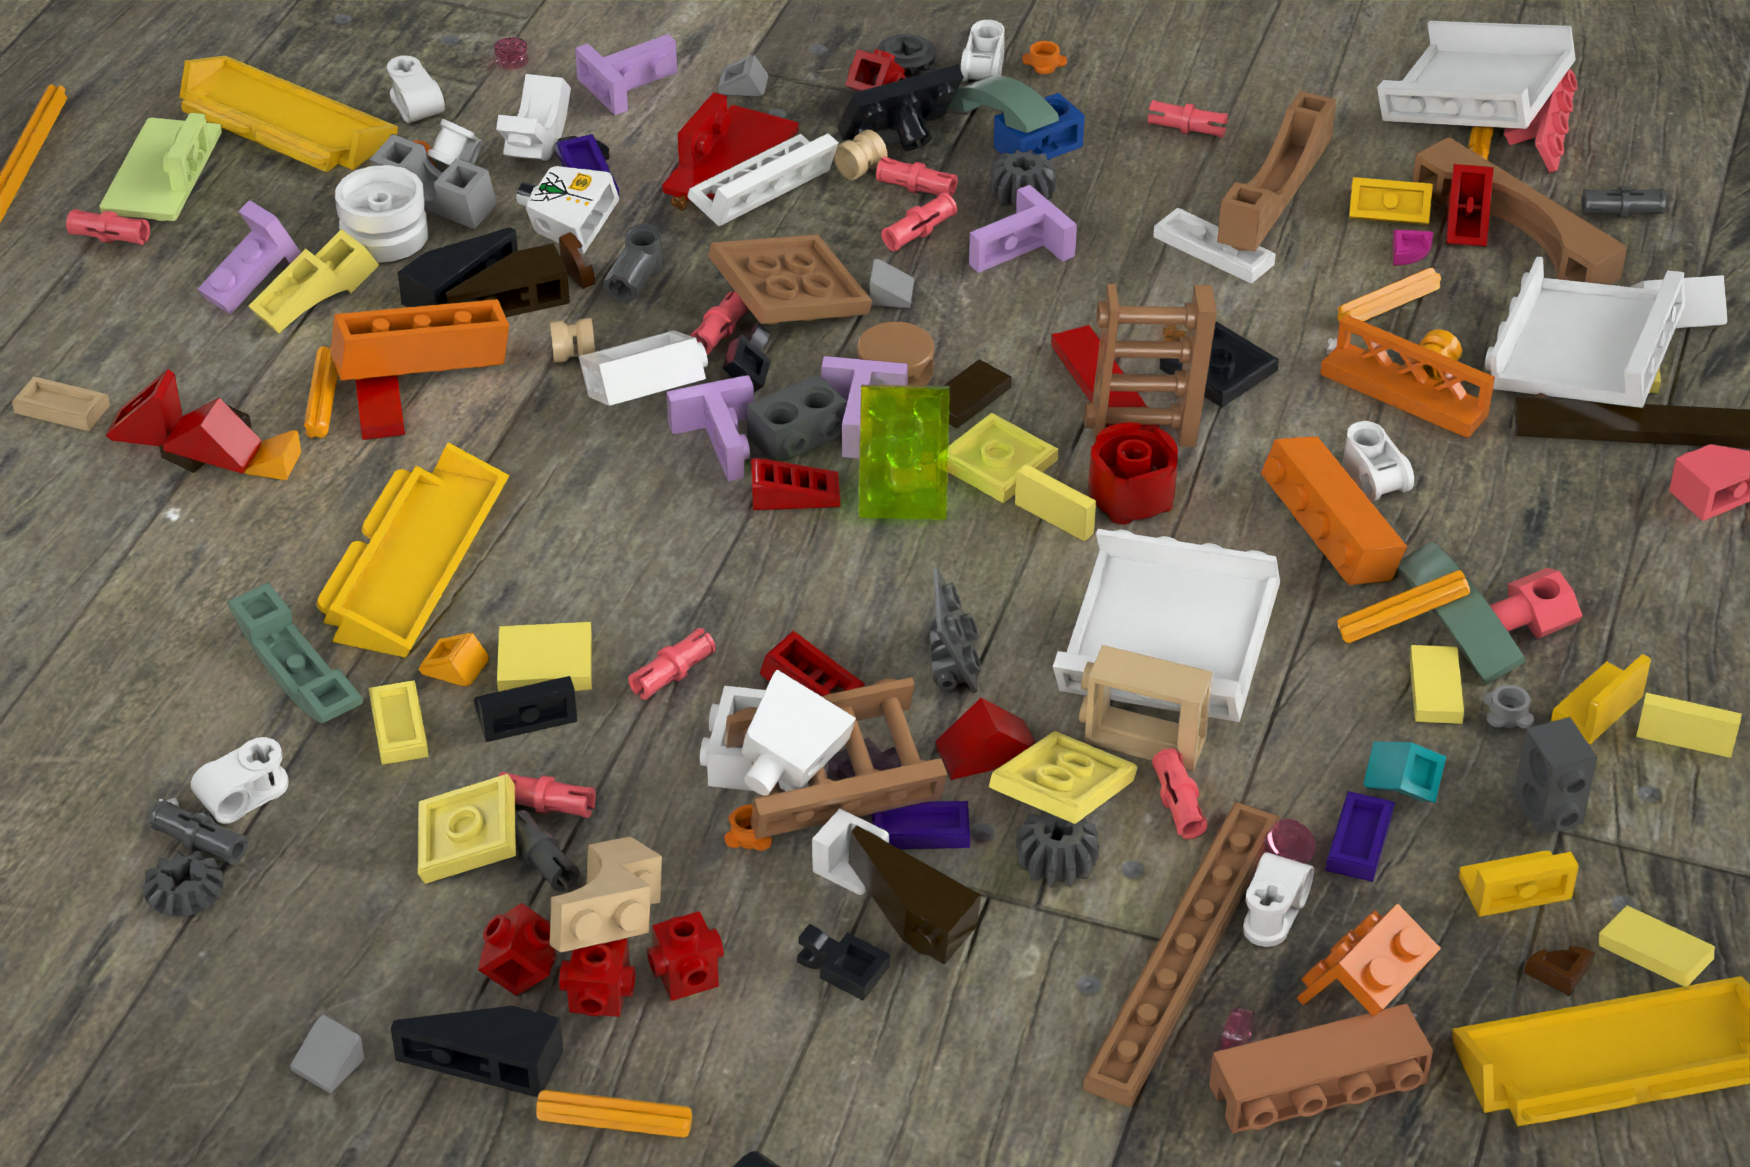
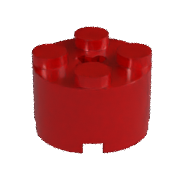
M1125 422L1109 426L1100 431L1096 436V442L1091 446L1088 493L1090 498L1096 501V506L1107 513L1112 522L1125 525L1131 523L1134 519L1150 518L1160 513H1166L1173 508L1178 466V446L1174 439L1162 429L1154 427L1153 433L1141 430V423Z

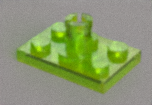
M861 384L859 518L947 520L950 386Z

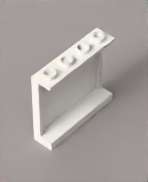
M1429 21L1427 25L1430 46L1402 81L1383 80L1377 87L1382 120L1527 129L1576 60L1572 27Z
M1536 257L1530 272L1523 274L1521 291L1518 297L1514 296L1511 300L1507 321H1502L1499 325L1495 346H1490L1486 354V371L1491 372V376L1495 377L1493 389L1643 408L1685 306L1684 272L1667 270L1660 289L1651 290L1544 278L1543 257Z
M1098 529L1096 537L1100 551L1067 653L1058 651L1053 664L1059 691L1086 696L1088 690L1081 689L1084 668L1088 661L1095 663L1102 645L1213 672L1208 717L1240 722L1280 585L1276 556H1270L1257 550L1244 552L1225 549L1212 543L1199 545L1180 542L1167 536L1154 538L1135 535L1132 532L1121 529L1115 531ZM1111 687L1110 700L1180 712L1181 704Z

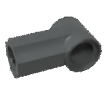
M638 224L626 231L624 236L625 247L604 279L605 291L610 293L615 301L628 304L631 299L638 297L650 277L659 274L663 270L661 233L657 227L650 224Z

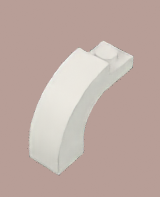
M525 74L518 116L498 115L496 130L505 139L504 156L547 161L553 156L556 150L557 139L561 138L564 129L571 87L563 78Z

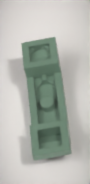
M991 76L958 88L956 95L949 105L950 108L962 112L982 105L1003 111L1005 125L1025 133L1059 121L1058 113L1040 94L1026 84L1005 76Z
M1431 541L1401 559L1396 571L1412 589L1461 569L1445 551ZM1465 575L1470 587V594L1432 611L1458 643L1466 661L1484 684L1488 685L1526 661L1497 615Z
M269 583L228 601V607L262 664L291 700L308 716L323 724L363 704V697L341 670L337 668L332 671L293 624L291 609Z

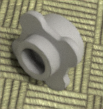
M1502 685L1485 695L1484 703L1489 706L1490 713L1487 715V722L1490 725L1506 728L1516 726L1528 728L1533 724L1534 716L1529 713L1531 698L1521 687Z

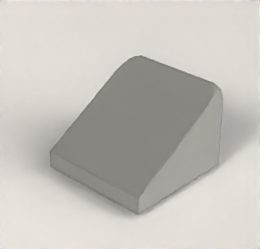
M750 55L723 68L717 90L720 94L762 96L765 92L768 74L755 55Z
M874 259L870 278L871 305L910 308L914 278L882 260Z
M322 1014L314 1023L290 1065L291 1071L331 1094L365 1060L361 1037L349 1028Z

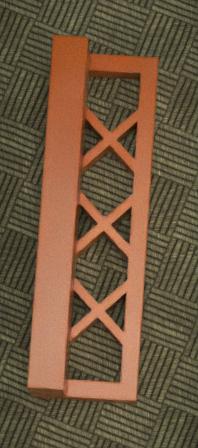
M1347 314L1339 322L1337 346L1322 361L1320 375L1466 438H1469L1489 416L1495 380L1494 376ZM1351 333L1361 336L1369 349L1364 350L1350 344ZM1392 349L1399 352L1406 364L1399 365L1393 362L1385 350ZM1427 364L1436 368L1443 380L1437 381L1430 378L1422 366ZM1465 380L1479 386V397L1468 394L1460 382Z

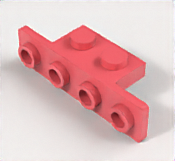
M1571 69L1564 75L1527 129L1505 128L1504 135L1509 145L1536 137L1535 145L1549 173L1558 171L1560 157L1564 154L1563 143L1565 134L1569 131L1568 119L1570 112L1573 111L1572 100L1574 91L1577 90V80Z

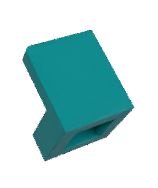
M1374 741L1363 786L1371 790L1396 791L1421 802L1436 803L1447 756L1412 742Z

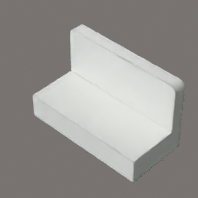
M1724 275L1684 278L1685 306L1675 329L1725 325L1727 323ZM1663 280L1642 281L1631 287L1659 290Z

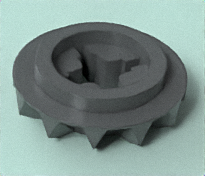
M898 34L883 40L877 47L878 50L896 56L894 61L911 75L915 71L925 72L928 66L935 64L936 48L934 44L918 35Z
M178 850L174 859L167 860L159 857L156 868L145 870V884L142 885L145 900L152 909L167 916L178 917L198 913L212 905L220 896L224 881L222 871L218 868L215 858L204 859L199 850L185 857ZM190 875L191 881H183L175 889L174 881H181L184 876Z

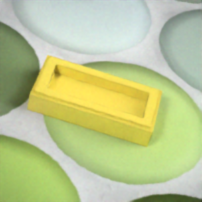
M1024 464L1016 471L1015 504L1084 542L1094 534L1096 501L1030 465Z
M1411 645L1409 659L1415 722L1462 724L1464 705L1458 648L1451 646Z
M415 680L368 688L381 764L429 757Z
M1646 693L1636 737L1731 758L1742 713Z
M1628 905L1599 932L1600 947L1686 988L1714 960L1715 946Z

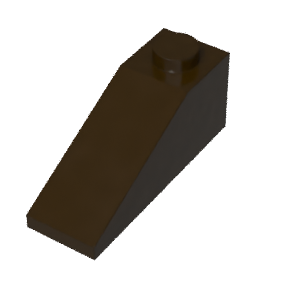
M554 243L514 251L446 292L447 304L498 299L505 317L569 304L568 272Z
M857 825L851 831L848 863L900 938L911 945L918 953L928 955L945 965L977 927L981 895Z

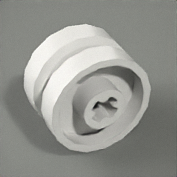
M391 165L370 166L347 175L336 187L335 202L337 215L340 218L339 230H344L366 247L377 263L394 262L407 258L419 251L427 241L428 224L424 210L423 183L411 171Z

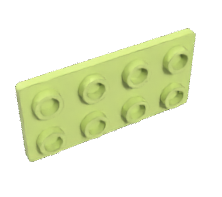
M189 113L186 121L148 118L99 205L100 212L112 211L121 217L175 221L222 133L221 125L206 123L205 114Z

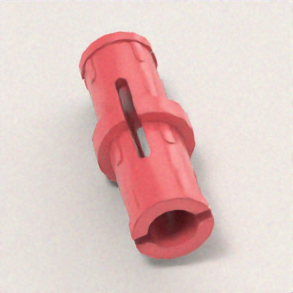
M1152 100L1149 110L1162 112L1165 115L1148 114V124L1150 125L1155 124L1178 128L1184 134L1194 131L1218 136L1219 138H1223L1225 135L1226 127L1215 126L1211 122L1227 124V113L1195 109V105L1188 103L1183 107L1158 102L1157 100Z
M885 156L879 161L876 170L877 181L905 187L910 193L917 194L918 191L937 196L941 193H947L952 197L955 194L958 178L955 174L926 168L924 163H904Z
M941 193L937 198L922 207L915 206L909 209L906 217L888 228L882 229L881 236L883 242L891 251H897L918 236L924 238L931 234L934 226L956 215L957 206L954 199L947 193Z
M73 209L69 212L66 220V228L69 234L96 237L105 243H112L118 240L144 245L150 235V225L147 220L121 217L112 211H104L98 214Z
M730 291L718 306L711 307L706 312L702 324L690 336L695 337L697 343L701 342L708 355L721 339L728 338L735 330L736 322L749 308L736 292Z
M698 628L674 646H665L657 652L658 657L629 675L628 682L632 691L638 695L644 690L640 694V698L647 700L666 684L673 680L677 682L688 675L687 670L715 653L716 644L709 633L705 634L703 628Z
M1173 748L1161 750L1152 759L1153 768L1156 770L1161 784V801L1171 811L1177 834L1181 835L1184 839L1197 838L1208 827L1197 800L1199 796L1197 784L1192 778H1189L1180 752Z
M501 772L499 776L508 774L515 784V804L535 808V812L540 814H549L551 811L582 816L583 818H589L592 815V811L587 809V807L590 809L595 807L596 791L594 787L556 782L554 777L542 775L537 779L509 774L508 772Z

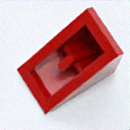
M1453 164L1446 210V244L1487 246L1494 167Z
M167 369L124 404L116 414L105 436L112 441L153 446L162 445L183 416L175 374Z
M217 398L182 416L164 442L163 451L244 474L262 445L261 439L220 398Z
M980 697L935 741V749L939 757L942 758L950 780L998 769L1036 742L1023 719Z

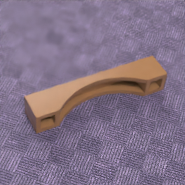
M1299 91L1287 108L1276 140L1259 172L1247 184L1234 182L1222 199L1217 237L1218 243L1229 245L1240 251L1249 250L1255 252L1332 140L1337 99Z
M1447 137L1416 154L1412 182L1433 184L1431 198L1439 204L1447 205L1453 164L1494 167L1490 215L1507 221L1535 239L1550 257L1555 266L1558 279L1611 285L1621 279L1627 246L1462 144Z

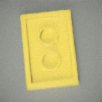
M1054 731L993 771L988 788L1076 824L1132 783L1138 766Z

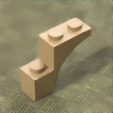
M631 836L588 845L587 885L572 892L551 897L550 946L561 953L649 933L650 905L660 903L662 856Z

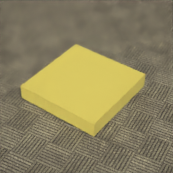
M990 413L937 454V467L996 500L1005 503L1015 495L1016 471L1024 464H1027L1044 472L1058 460V448L1003 418Z
M591 622L499 626L498 692L567 676L571 677L575 691L592 689Z
M508 774L419 801L418 875L424 884L516 856L515 784Z

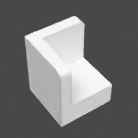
M839 808L812 838L813 872L858 895H862L867 889L848 863L851 831L857 825L888 843L889 834L885 830Z

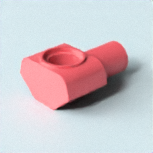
M1545 568L1508 583L1509 598L1489 605L1508 632L1527 625L1538 639L1578 623L1582 618L1573 589L1560 571L1551 568Z

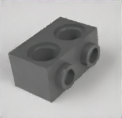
M819 374L747 404L748 438L770 460L787 461L841 437L847 401Z
M1570 717L1528 727L1525 731L1513 796L1539 835L1558 830H1569L1575 826L1582 825L1584 821L1597 756Z

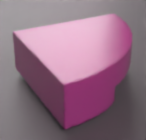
M1393 230V265L1412 264L1425 258L1431 250L1434 232Z

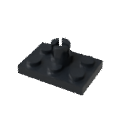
M959 65L853 93L837 127L842 140L852 139L867 129L877 133V131L891 128V130L897 131L901 140L900 143L905 151L918 149L917 140H920L923 146L930 142L932 136L923 118L926 121H932L946 113L964 79Z

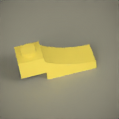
M341 229L316 255L305 249L248 307L256 316L280 334L297 317L322 300L345 290L352 293L379 264L366 247Z

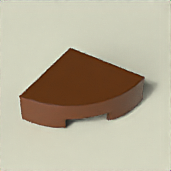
M571 232L560 236V257L567 269L568 276L582 289L594 285L595 276L592 264L585 267L578 251L579 248L583 247L581 242Z
M1569 946V950L1547 953V950L1544 949L1536 952L1526 961L1525 974L1570 996L1592 966L1595 952L1577 946Z

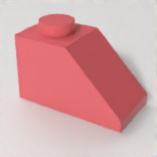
M1709 444L1692 452L1684 453L1675 460L1669 492L1702 521L1750 502V451Z

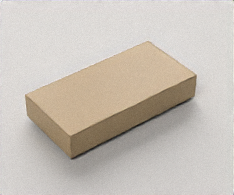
M34 376L12 401L13 410L16 414L85 431H90L110 406L108 394Z

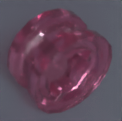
M509 37L496 42L494 45V52L497 55L495 58L496 64L503 69L509 70L524 67L529 61L528 54L526 53V41L521 38Z

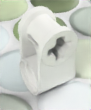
M994 20L978 21L971 27L968 43L963 51L961 72L964 79L962 82H968L969 79L982 80L991 76H1001L1004 62V26Z
M398 56L388 62L387 72L393 84L390 90V98L406 123H412L444 113L445 103L440 87L435 80H432L417 58Z
M442 119L440 123L442 129L435 140L433 149H429L427 155L447 165H450L455 158L475 164L481 150L482 140L474 136L473 132Z
M1359 421L1348 428L1342 467L1371 502L1379 500L1382 494L1396 490L1404 493L1413 489L1414 473L1409 460L1400 453L1380 425L1370 421Z
M260 737L249 740L240 748L199 768L191 780V790L217 822L222 824L235 822L246 813L285 793L288 788L289 779L286 771L280 766L283 755L279 743L271 738ZM254 753L257 754V759H258V760H255V761H254V758H253V754H254ZM272 777H273V779H274V785H273V786H271L270 779H269V778H272Z
M1267 852L1262 855L1255 876L1247 889L1245 900L1249 911L1244 919L1243 932L1251 943L1258 946L1271 947L1282 943L1287 938V934L1299 910L1303 908L1308 898L1314 875L1313 866Z

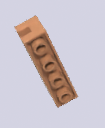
M1403 1004L1383 1009L1374 1017L1367 1013L1213 1052L1209 1086L1216 1101L1224 1099L1227 1101L1225 1119L1232 1133L1249 1129L1259 1130L1276 1122L1299 1116L1310 1117L1322 1110L1349 1103L1360 1104L1376 1096L1396 1091L1406 1092L1415 1089L1419 1085L1427 1084L1433 1050L1409 1006Z

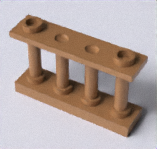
M1107 284L1105 301H1098L1096 321L1097 327L1101 328L1093 401L1092 403L1086 402L1084 408L1085 428H1092L1094 443L1096 442V436L1105 429V424L1134 422L1141 423V425H1169L1170 429L1177 430L1179 447H1196L1217 315L1212 285H1194L1192 303L1186 302L1184 307L1119 306L1116 284ZM1118 324H1184V328L1188 329L1187 337H1180L1179 341L1116 340ZM1114 358L1179 359V362L1183 363L1182 370H1176L1174 375L1112 374ZM1110 391L1174 392V395L1178 396L1177 404L1171 403L1170 408L1108 407Z
M912 677L900 680L887 678L871 686L821 696L856 718L850 738L845 744L856 776L832 781L827 779L824 767H822L808 781L809 786L805 788L785 791L780 788L777 781L768 795L754 798L750 823L756 839L826 824L839 808L859 817L942 798L947 778L942 758L930 761L919 758L903 711L910 709L915 687ZM744 708L733 715L727 716L724 735L726 748L743 745L748 728L758 708ZM884 715L902 766L879 771L873 768L857 721Z

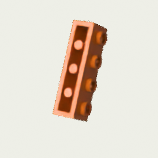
M498 299L334 314L330 354L341 380H358L370 377L399 376L411 373L502 365L505 362L509 323Z
M1318 436L1275 439L1264 463L1261 475L1331 562L1340 576L1348 585L1392 581L1407 545Z

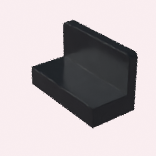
M570 676L474 698V707L486 742L578 722L575 688Z

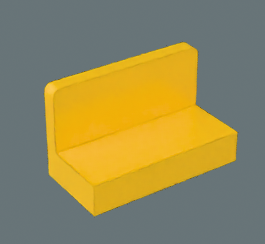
M1353 177L1348 219L1428 225L1433 184Z
M1641 654L1624 671L1606 661L1553 708L1551 722L1570 717L1590 745L1643 697L1651 658Z
M1546 850L1462 866L1459 871V879L1478 916L1482 917L1572 899L1579 865L1572 852L1553 855L1551 851Z

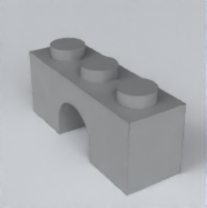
M392 134L370 158L371 166L391 165L405 168L416 174L423 183L424 210L467 227L476 229L497 204L487 169L455 158L448 168L441 172L430 162L423 145Z

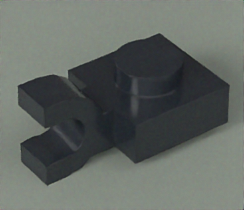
M759 322L753 326L747 338L741 334L730 342L722 367L731 378L749 375L753 383L754 393L764 387L771 360L762 353L771 332Z
M809 924L799 936L798 943L804 946V948L797 955V962L811 969L821 968L820 979L864 1001L889 968L890 954L849 933H846L841 941L838 942L828 937L819 928Z

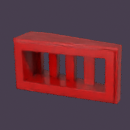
M751 459L753 510L840 507L838 471L768 459ZM818 486H826L827 491L818 490Z
M794 630L765 655L759 673L770 682L775 671L779 670L819 696L831 694L830 691L835 686L843 688V691L865 686V683ZM805 670H807V671L811 672V674H810L809 676H807V675H806L805 673H803V672H804ZM820 678L827 680L822 686L817 683Z

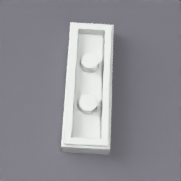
M1176 208L1154 226V238L1251 284L1275 264L1276 254L1261 246L1253 252L1249 250H1236L1229 245L1218 243V226L1180 208Z

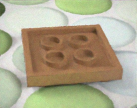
M819 235L711 242L708 257L760 324L773 325L786 321H813L815 319L832 317L849 318L854 315H866L870 312L872 299Z

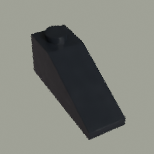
M509 227L423 253L398 271L402 305L418 307L447 304L446 292L514 251H518L516 230Z
M515 1006L394 1020L391 1026L396 1061L538 1097L540 1091L546 1088L564 1051L559 1017L551 1016L540 1010L531 1011Z

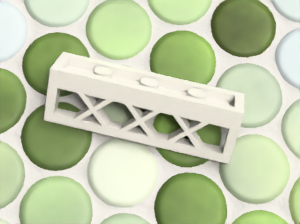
M829 133L812 142H809L802 134H799L690 188L687 197L714 223L721 226L828 172L839 142ZM707 194H715L713 202L706 196Z

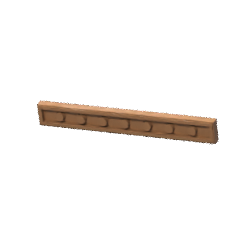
M1234 802L1087 1071L1083 1081L1084 1091L1132 1108L1246 892L1262 855L1267 852L1279 829V816Z

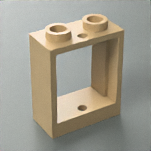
M1102 645L1095 663L1088 661L1082 675L1081 689L1088 690L1087 695L1083 699L1079 714V722L1085 723L1084 743L1152 760L1161 750L1173 748L1182 754L1185 768L1194 771L1207 737L1213 672ZM1111 687L1181 704L1179 723L1111 707Z

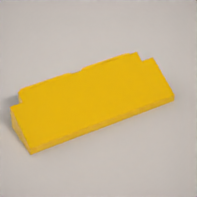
M225 55L185 60L179 95L180 98L184 99L181 104L183 112L187 114H205L206 122L220 124L221 128L325 172H329L338 164L351 170L356 169L373 156L392 134L397 135L398 126Z
M449 442L445 446L432 473L417 465L412 472L404 469L396 470L362 525V533L371 539L369 544L362 541H354L350 544L316 601L317 608L326 614L323 623L339 626L332 642L406 658L510 475Z
M1742 976L1689 985L1687 988H1672L1452 1028V1043L1484 1113L1510 1109L1517 1127L1750 1084V984Z

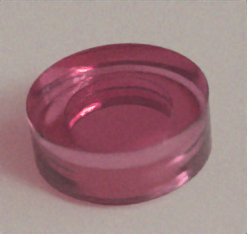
M1283 819L1278 821L1266 833L1264 838V847L1267 853L1304 864L1315 854L1316 844L1313 835L1303 824L1296 820Z
M1238 1006L1231 1010L1222 1034L1220 1051L1249 1043L1255 1022L1254 1011Z

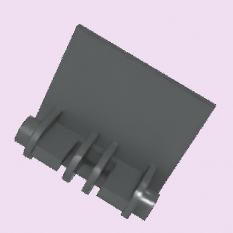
M937 567L933 569L936 616L930 623L933 681L944 691L952 690L956 685L967 682L971 691L976 693V672L981 671V662L973 640L979 638L978 628L972 614H964L962 611L961 600L956 586L952 582L947 584Z

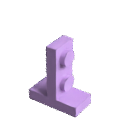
M669 34L606 57H602L588 43L575 48L577 80L614 115L628 111V90L677 73L676 41Z
M1027 185L1017 190L1016 214L970 232L969 265L979 273L1042 246L1047 248L1062 262L1075 257L1077 224L1031 185Z
M250 200L238 212L252 231L198 288L206 300L230 315L278 263L287 268L301 254L278 218Z
M824 356L821 366V377L847 401L842 422V457L859 459L863 442H870L872 436L873 418L869 414L876 415L878 405L906 406L908 364Z
M749 375L666 391L668 425L672 434L706 428L727 480L733 481L745 478L744 460L750 459V449L746 435L738 434V421L747 420V404L754 402L753 383Z

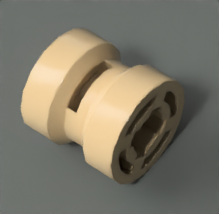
M867 129L856 135L853 141L847 140L839 144L833 159L842 176L854 181L865 175L868 169H876L881 158L884 156L888 157V152L882 138L873 130Z
M592 318L579 319L575 324H566L563 320L550 321L554 363L567 362L570 357H579L595 352ZM575 336L577 338V344H573V337Z

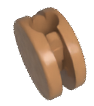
M884 322L867 329L858 340V359L908 364V394L921 390L931 381L934 374V342L932 337L921 327L906 322Z

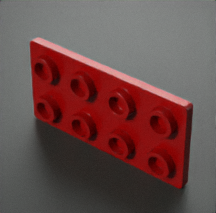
M713 92L677 133L679 166L662 184L663 193L683 200H690L687 197L690 188L793 138L799 131V123L737 105H731L727 109V96ZM707 194L706 196L713 202L715 194Z

